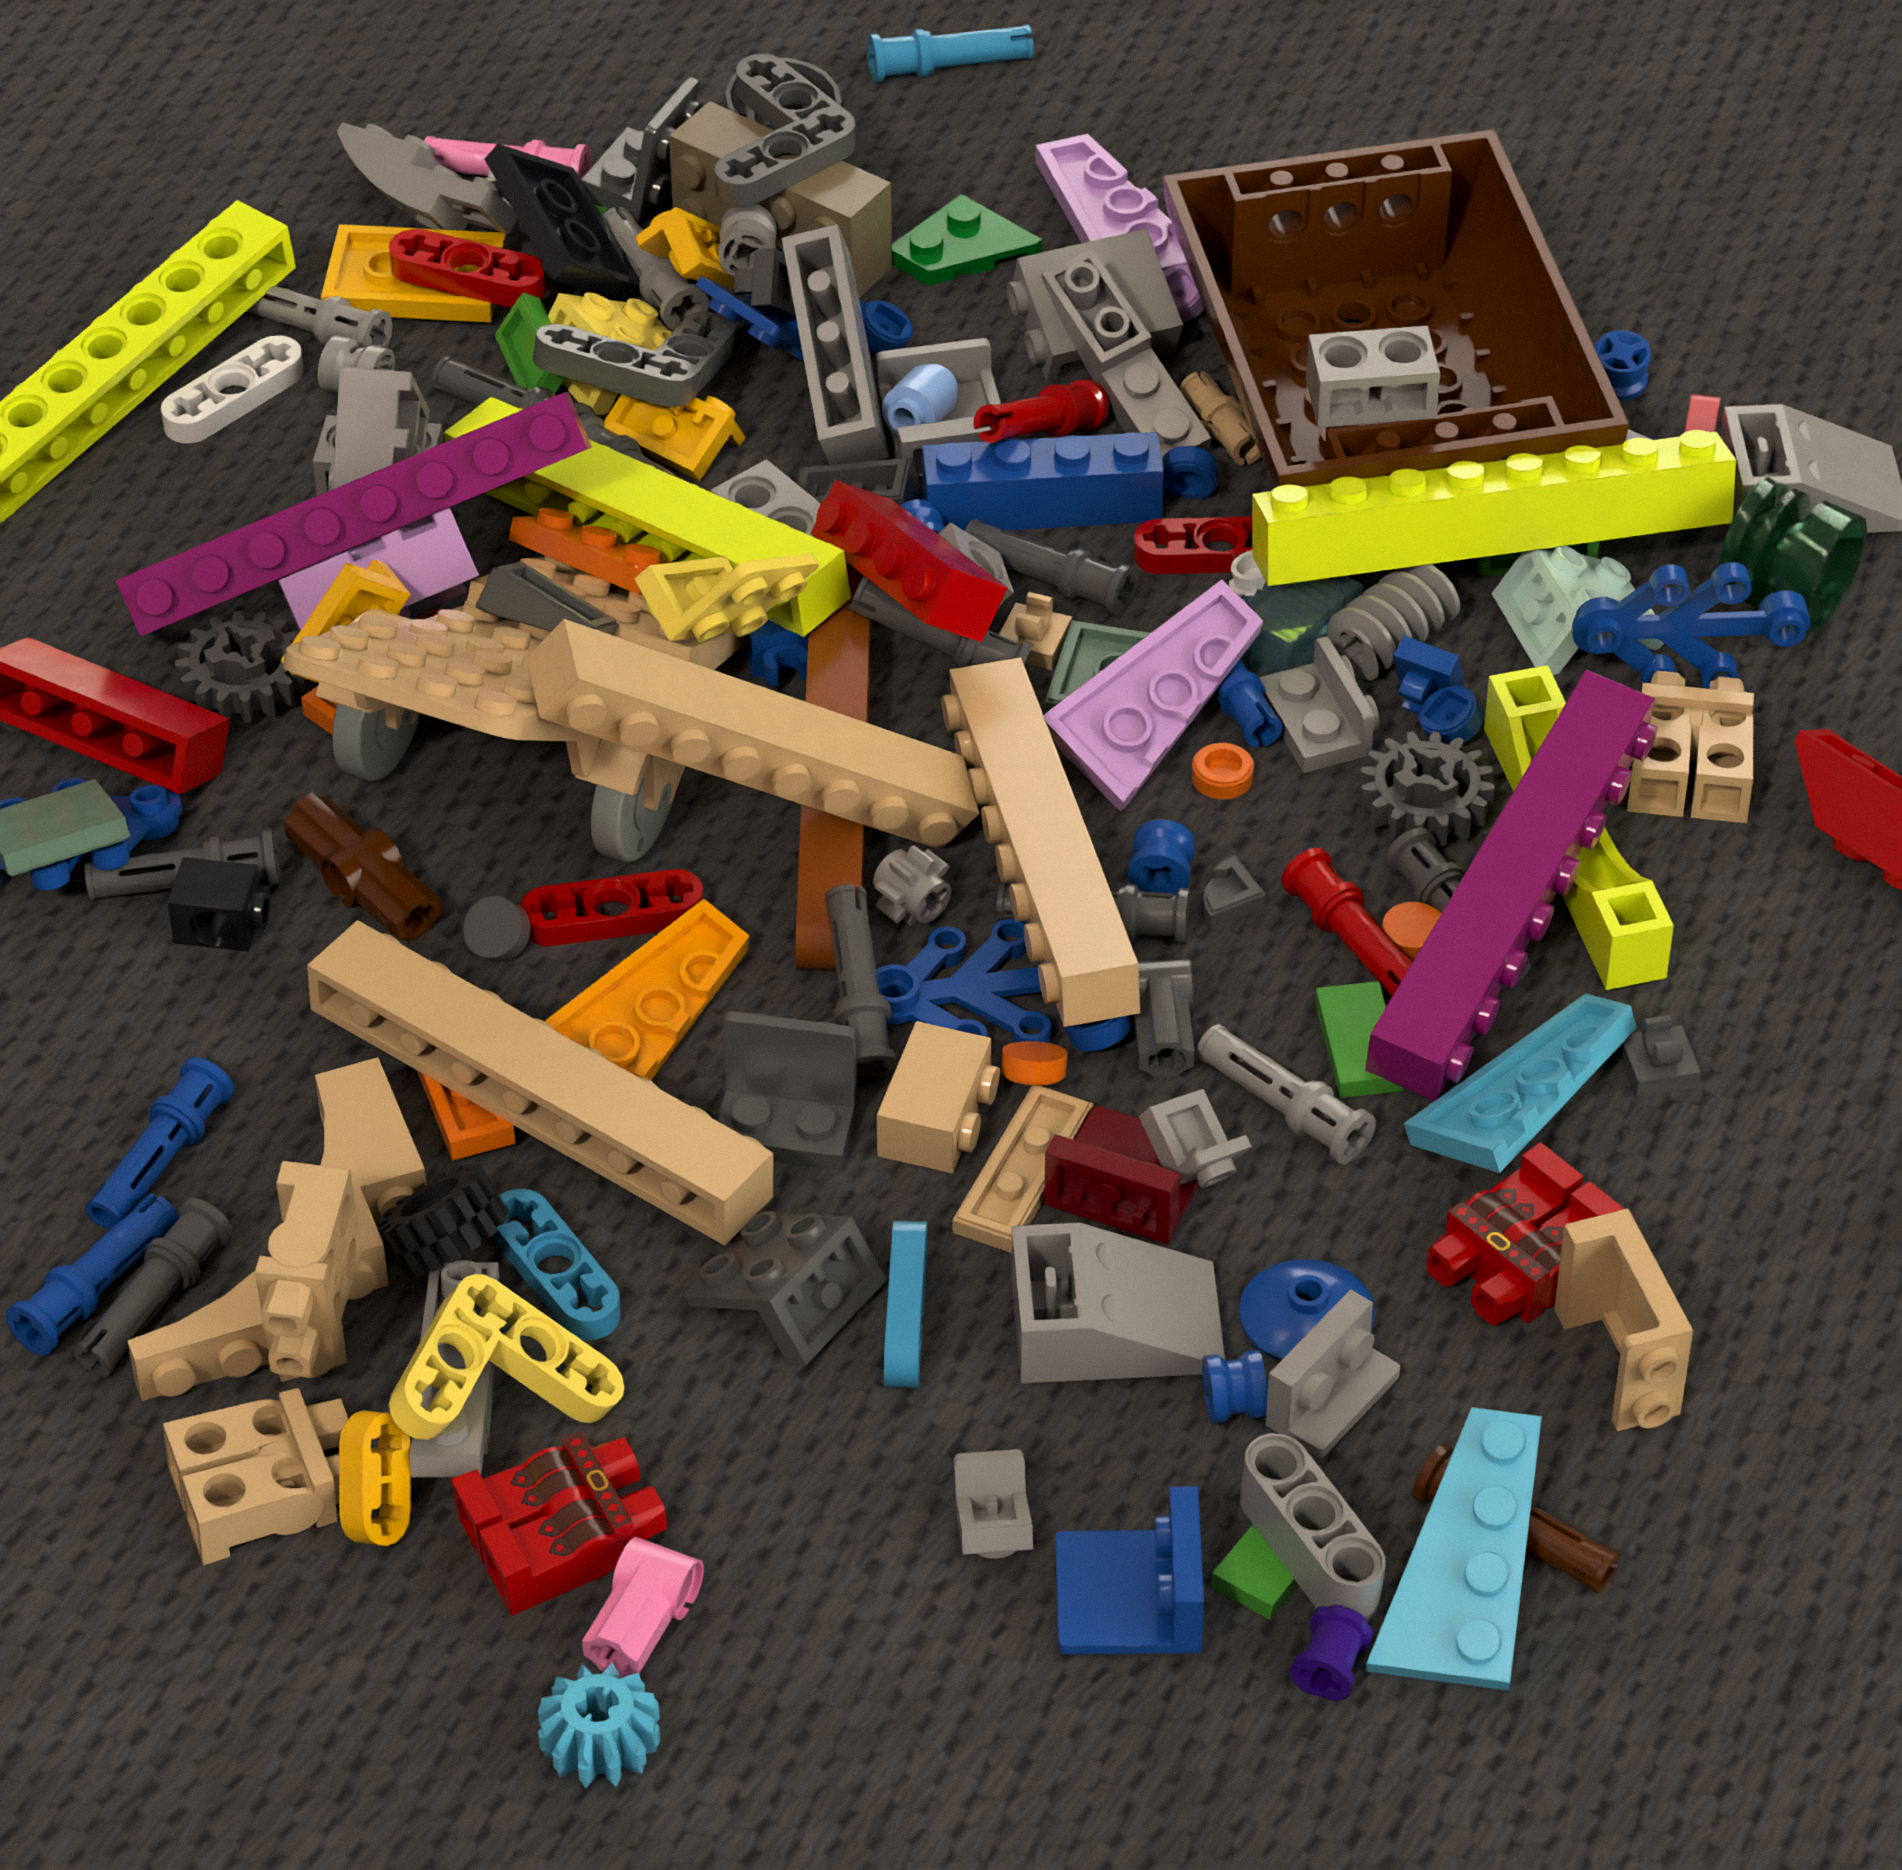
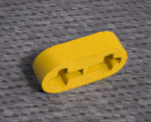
M362 1410L354 1413L346 1421L341 1431L339 1442V1515L343 1531L354 1542L389 1546L396 1543L404 1535L409 1525L411 1512L410 1437L395 1424L390 1413ZM379 1437L378 1447L371 1449V1439ZM379 1508L378 1517L371 1519L372 1510Z

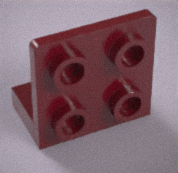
M1102 1106L1092 1108L1075 1140L1055 1134L1045 1151L1044 1205L1165 1244H1169L1199 1186L1197 1179L1180 1185V1173L1162 1167L1140 1118Z

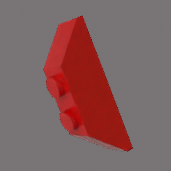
M1830 729L1800 730L1794 742L1815 826L1835 839L1832 846L1837 851L1857 861L1865 862L1869 860L1884 870L1882 878L1888 884L1902 891V776L1853 746Z

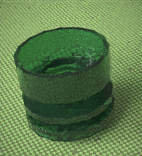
M1767 477L1758 482L1751 490L1734 516L1724 539L1717 567L1725 563L1735 562L1747 568L1752 590L1749 597L1744 600V603L1758 608L1760 602L1766 596L1777 591L1788 590L1802 595L1806 601L1810 617V627L1808 630L1815 633L1822 628L1840 606L1855 577L1865 547L1867 535L1866 518L1827 501L1819 503L1811 510L1809 494L1796 488L1789 491L1787 485ZM1730 582V583H1727L1726 585H1732V584H1735V583H1737V582Z

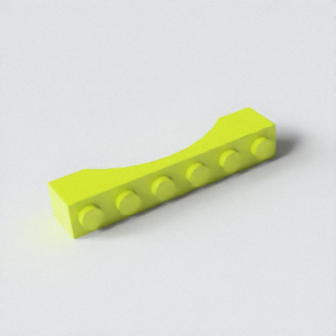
M1548 665L1489 676L1484 730L1513 792L1566 704ZM1604 826L1594 849L1591 851L1584 847L1582 848L1577 857V860L1581 861L1577 877L1569 893L1566 896L1562 895L1606 990L1667 978L1674 925L1653 881L1641 877L1627 864L1616 849Z

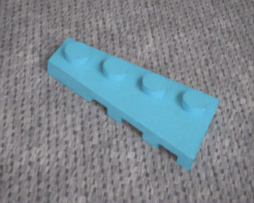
M1585 993L1407 1120L1404 1126L1410 1145L1500 1173L1637 1028L1631 1005Z
M1471 1407L1366 1663L1367 1672L1509 1691L1542 1416Z

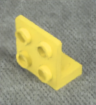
M590 292L585 293L584 296L559 293L548 314L551 324L576 327L654 351L672 333L657 318L658 312L655 308L644 301L634 298L628 299L627 302L608 300L601 295ZM565 378L562 383L578 402L591 406L595 415L609 413L618 395L617 392Z

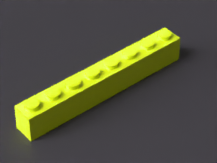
M490 397L443 432L445 442L523 409ZM590 439L592 448L484 492L532 515H538L540 508H555L567 511L574 515V523L581 526L590 525L611 529L617 533L616 540L624 544H643L657 548L661 551V559L670 563L726 556L734 569L747 561L812 553L819 566L805 578L807 587L795 597L775 604L766 612L770 621L803 637L851 599L844 550Z
M1692 430L1683 433L1680 437L1658 440L1632 438L1620 445L1598 448L1582 445L1573 446L1561 453L1538 456L1519 453L1508 457L1507 460L1486 463L1460 461L1451 464L1448 468L1426 471L1400 469L1388 476L1366 479L1341 477L1329 484L1306 487L1291 484L1281 485L1269 492L1252 494V557L1266 584L1274 586L1733 523L1736 459L1717 432Z

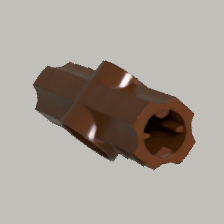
M312 792L295 802L292 812L284 820L285 836L320 867L322 877L333 895L336 897L343 895L345 898L341 902L347 907L359 903L397 940L408 939L411 942L431 930V926L441 915L440 899L404 867L397 847L385 832L379 828H372L367 832L364 831L327 796L318 797Z

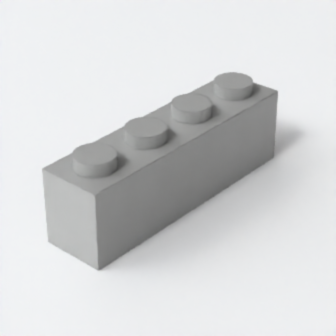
M836 224L783 237V249L816 430L825 456L830 465L876 461L888 458L889 455L852 258L839 226Z

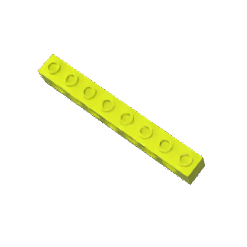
M236 200L218 217L212 219L205 228L184 246L173 252L164 263L144 280L136 284L130 292L103 315L97 317L89 327L69 344L57 351L23 383L17 385L0 402V523L18 510L265 295L270 287L276 286L296 268L287 225Z

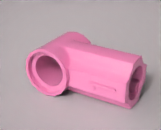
M639 1537L632 1538L625 1546L615 1568L612 1592L582 1640L583 1655L602 1671H605L610 1663L613 1662L619 1671L620 1678L640 1673L671 1619L682 1620L689 1611L688 1608L683 1607L686 1602L693 1604L703 1579V1562Z

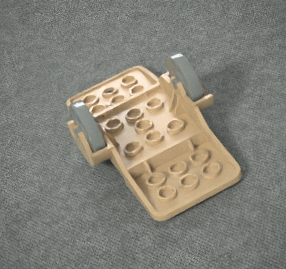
M545 555L544 557L523 558L520 560L617 620L616 623L619 625L613 636L715 670L746 644V635L737 637L734 632L720 634L705 642H698L696 638L669 641L658 620L649 612L643 594L638 595ZM490 574L470 582L468 598L463 606L452 610H439L438 615L430 618L413 620L380 609H371L362 613L349 625L332 626L329 632L318 636H304L301 638V642L286 648L283 668L289 672L320 681L315 696L337 703L332 734L333 752L339 768L345 774L370 782L378 781L387 776L397 766L407 751L422 713L480 732L513 740L566 741L572 774H575V778L596 784L591 811V835L595 848L603 856L625 863L636 861L650 849L666 822L685 766L541 719L526 658L552 631L485 613L477 609L476 603Z

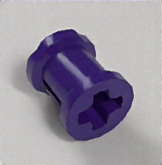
M1341 1605L1320 1606L1313 1612L1310 1619L1309 1628L1313 1635L1306 1652L1299 1653L1294 1658L1290 1667V1676L1303 1692L1332 1701H1339L1345 1699L1352 1691L1354 1686V1676L1351 1672L1358 1653L1365 1652L1370 1646L1373 1639V1629L1361 1614L1351 1608Z

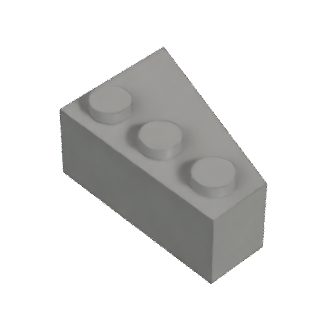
M340 366L334 461H332L329 471V491L424 451L429 408L411 372Z

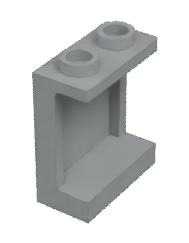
M1147 228L1017 258L1013 281L1007 283L1008 301L1012 313L1015 316L1022 315L1027 331H1025L1024 340L1029 360L1033 365L1040 364L1047 381L1058 379L1060 368L1063 364L1078 361L1081 358L1043 283L1042 273L1091 247L1152 336L1151 348L1156 356L1176 352L1183 323Z
M987 338L881 351L876 354V391L881 412L883 400L888 392L916 366L924 364L944 366L954 375L957 381V404L943 421L897 427V435L885 422L895 459L912 458L920 482L923 481L922 445L952 442H984L978 437V434L991 430L990 427L974 429V416L980 407L988 404H1001L992 375L991 346ZM1017 437L1002 439V440H1000V441H1004V440H1008V439H1017Z

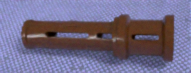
M1440 1444L1428 1457L1414 1484L1412 1493L1414 1499L1421 1503L1434 1500L1454 1449L1452 1447ZM1531 1505L1526 1552L1555 1569L1561 1570L1595 1593L1600 1594L1614 1576L1619 1566L1617 1563L1621 1560V1554L1601 1543L1595 1542L1581 1534L1580 1531Z

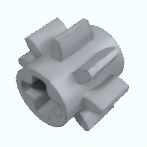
M915 845L910 847L908 853L901 849L891 852L882 860L874 874L873 884L875 889L883 894L875 907L896 924L904 920L911 926L917 920L921 923H928L934 920L945 909L951 897L950 884L941 878L950 866L929 849L923 852Z

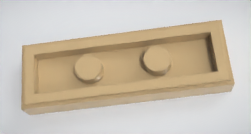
M1032 1085L952 1220L953 1233L1012 1253V1226L1030 1225L1044 1202L1045 1151L1055 1134L1075 1140L1093 1108V1103L1040 1085Z

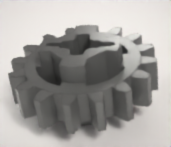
M235 611L232 621L225 623L214 616L210 618L211 629L206 632L202 629L193 628L190 630L191 643H180L178 646L179 660L175 661L178 686L182 687L183 699L188 702L196 701L197 706L210 711L215 708L218 710V714L230 718L233 713H241L245 723L251 722L253 712L262 710L269 717L275 716V703L281 702L292 706L296 702L294 690H306L307 679L292 675L283 668L281 661L286 648L292 644L300 631L288 632L287 620L283 618L271 625L267 624L265 612H259L252 621L244 620L240 611Z
M1413 731L1407 732L1405 744L1400 745L1395 740L1388 738L1384 740L1383 753L1372 750L1368 753L1367 767H1361L1360 808L1361 811L1371 812L1370 824L1374 828L1389 824V838L1392 840H1396L1403 833L1411 829L1422 827L1427 828L1440 847L1446 846L1447 834L1454 833L1456 836L1466 840L1470 838L1471 824L1483 827L1486 824L1487 811L1493 809L1495 785L1492 782L1494 770L1492 766H1482L1483 753L1480 750L1470 751L1465 754L1463 752L1464 740L1459 737L1448 745L1441 743L1440 732L1433 731L1428 741H1420ZM1393 780V786L1388 788V783ZM1465 789V790H1466V793H1465V795L1461 798V797H1460V791H1462V790Z

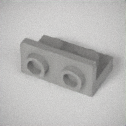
M1328 636L1315 639L1314 661L1312 664L1259 677L1266 689V693H1263L1265 700L1282 723L1281 736L1303 773L1368 756V753L1372 750L1373 731L1378 730L1380 725L1378 710L1373 698L1370 695H1363L1356 684L1353 667L1348 657L1338 654Z
M1351 1289L1269 1373L1266 1426L1279 1434L1295 1438L1308 1452L1316 1457H1324L1396 1382L1400 1375V1365L1372 1348L1374 1344V1335L1371 1333L1373 1302Z

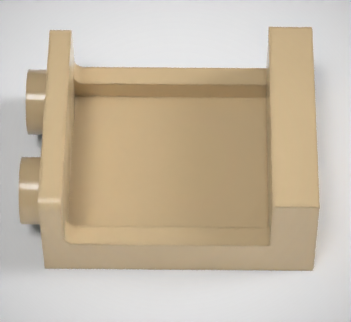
M1629 1209L1565 1224L1554 1310L1564 1329L1603 1320L1620 1353L1612 1412V1422L1616 1430L1620 1431L1635 1426L1643 1428L1658 1427L1672 1417L1681 1414L1693 1329Z

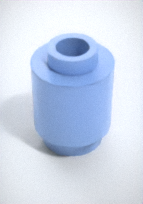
M924 364L914 367L888 392L883 400L882 413L886 424L897 435V427L943 421L957 404V381L947 368L938 364Z

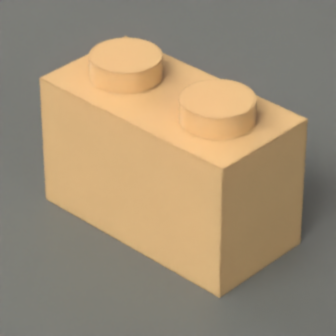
M916 1021L877 1113V1156L944 1172H954L962 1151L971 1153L976 1146L981 1126V1115L978 1114L981 1103L991 1105L997 1093L1000 1068L991 1065V1038Z

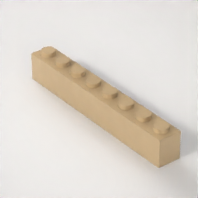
M563 619L526 658L541 719L936 849L944 848L979 815L962 755L567 619Z
M1022 658L949 669L951 694L941 697L944 723L948 732L957 731L954 735L956 754L962 755L966 768H970L968 769V775L977 806L984 805L981 809L986 841L988 844L998 843L995 846V856L1000 880L1002 883L1012 882L1009 886V894L1014 919L1016 922L1026 921V924H1024V940L1030 962H1041V965L1038 966V976L1044 1002H1055L1064 1027L1139 1014L1138 961Z
M357 920L307 965L312 1011L464 1096L494 1115L496 1114L511 1122L517 1128L725 1246L773 1198V1152L766 1149L759 1141L735 1132L712 1119L701 1108L689 1106L660 1090L649 1079L637 1077L607 1060L597 1050L589 1047L585 1048L555 1031L547 1022L537 1018L534 1019L503 1002L495 993L489 990H482L458 977L445 965L435 961L432 962L408 949L393 936L380 933Z

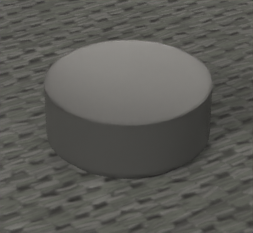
M502 896L484 897L470 908L465 917L463 925L464 939L469 949L480 957L495 962L509 961L519 955L525 948L530 936V920L526 911L516 902Z

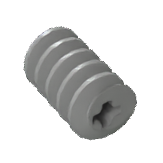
M1432 564L1398 568L1381 578L1379 583L1365 590L1363 595L1349 602L1347 607L1333 614L1327 625V636L1338 654L1348 657L1353 667L1354 675L1362 680L1371 681L1378 677L1379 670L1384 671L1395 664L1393 655L1403 636L1425 642L1428 634L1432 635L1442 629L1444 622L1447 623L1455 619L1461 609L1459 596L1445 574Z

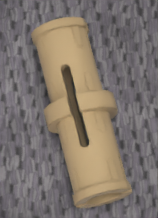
M1201 371L1200 377L1197 372L1187 376L1181 383L1179 390L1199 417L1211 439H1217L1238 465H1244L1245 460L1248 465L1257 461L1261 455L1240 402L1236 398L1224 394L1210 374L1205 371Z

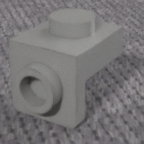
M1204 1089L1151 1106L1139 1116L1162 1167L1180 1173V1185L1197 1179L1200 1187L1204 1188L1223 1181L1237 1172L1234 1162L1252 1148L1247 1135L1227 1140Z
M1015 1449L957 1454L954 1457L955 1501L963 1555L978 1554L985 1558L995 1559L1010 1556L1019 1550H1033L1032 1520L1026 1496L1023 1452Z

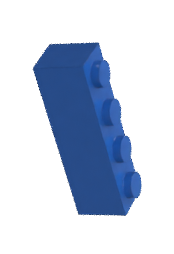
M1128 432L1123 434L1022 440L1008 439L995 443L952 442L922 445L923 500H927L936 506L945 527L951 522L965 531L969 522L976 518L1004 530L1144 523L1152 519H1162L1164 469L1157 432Z

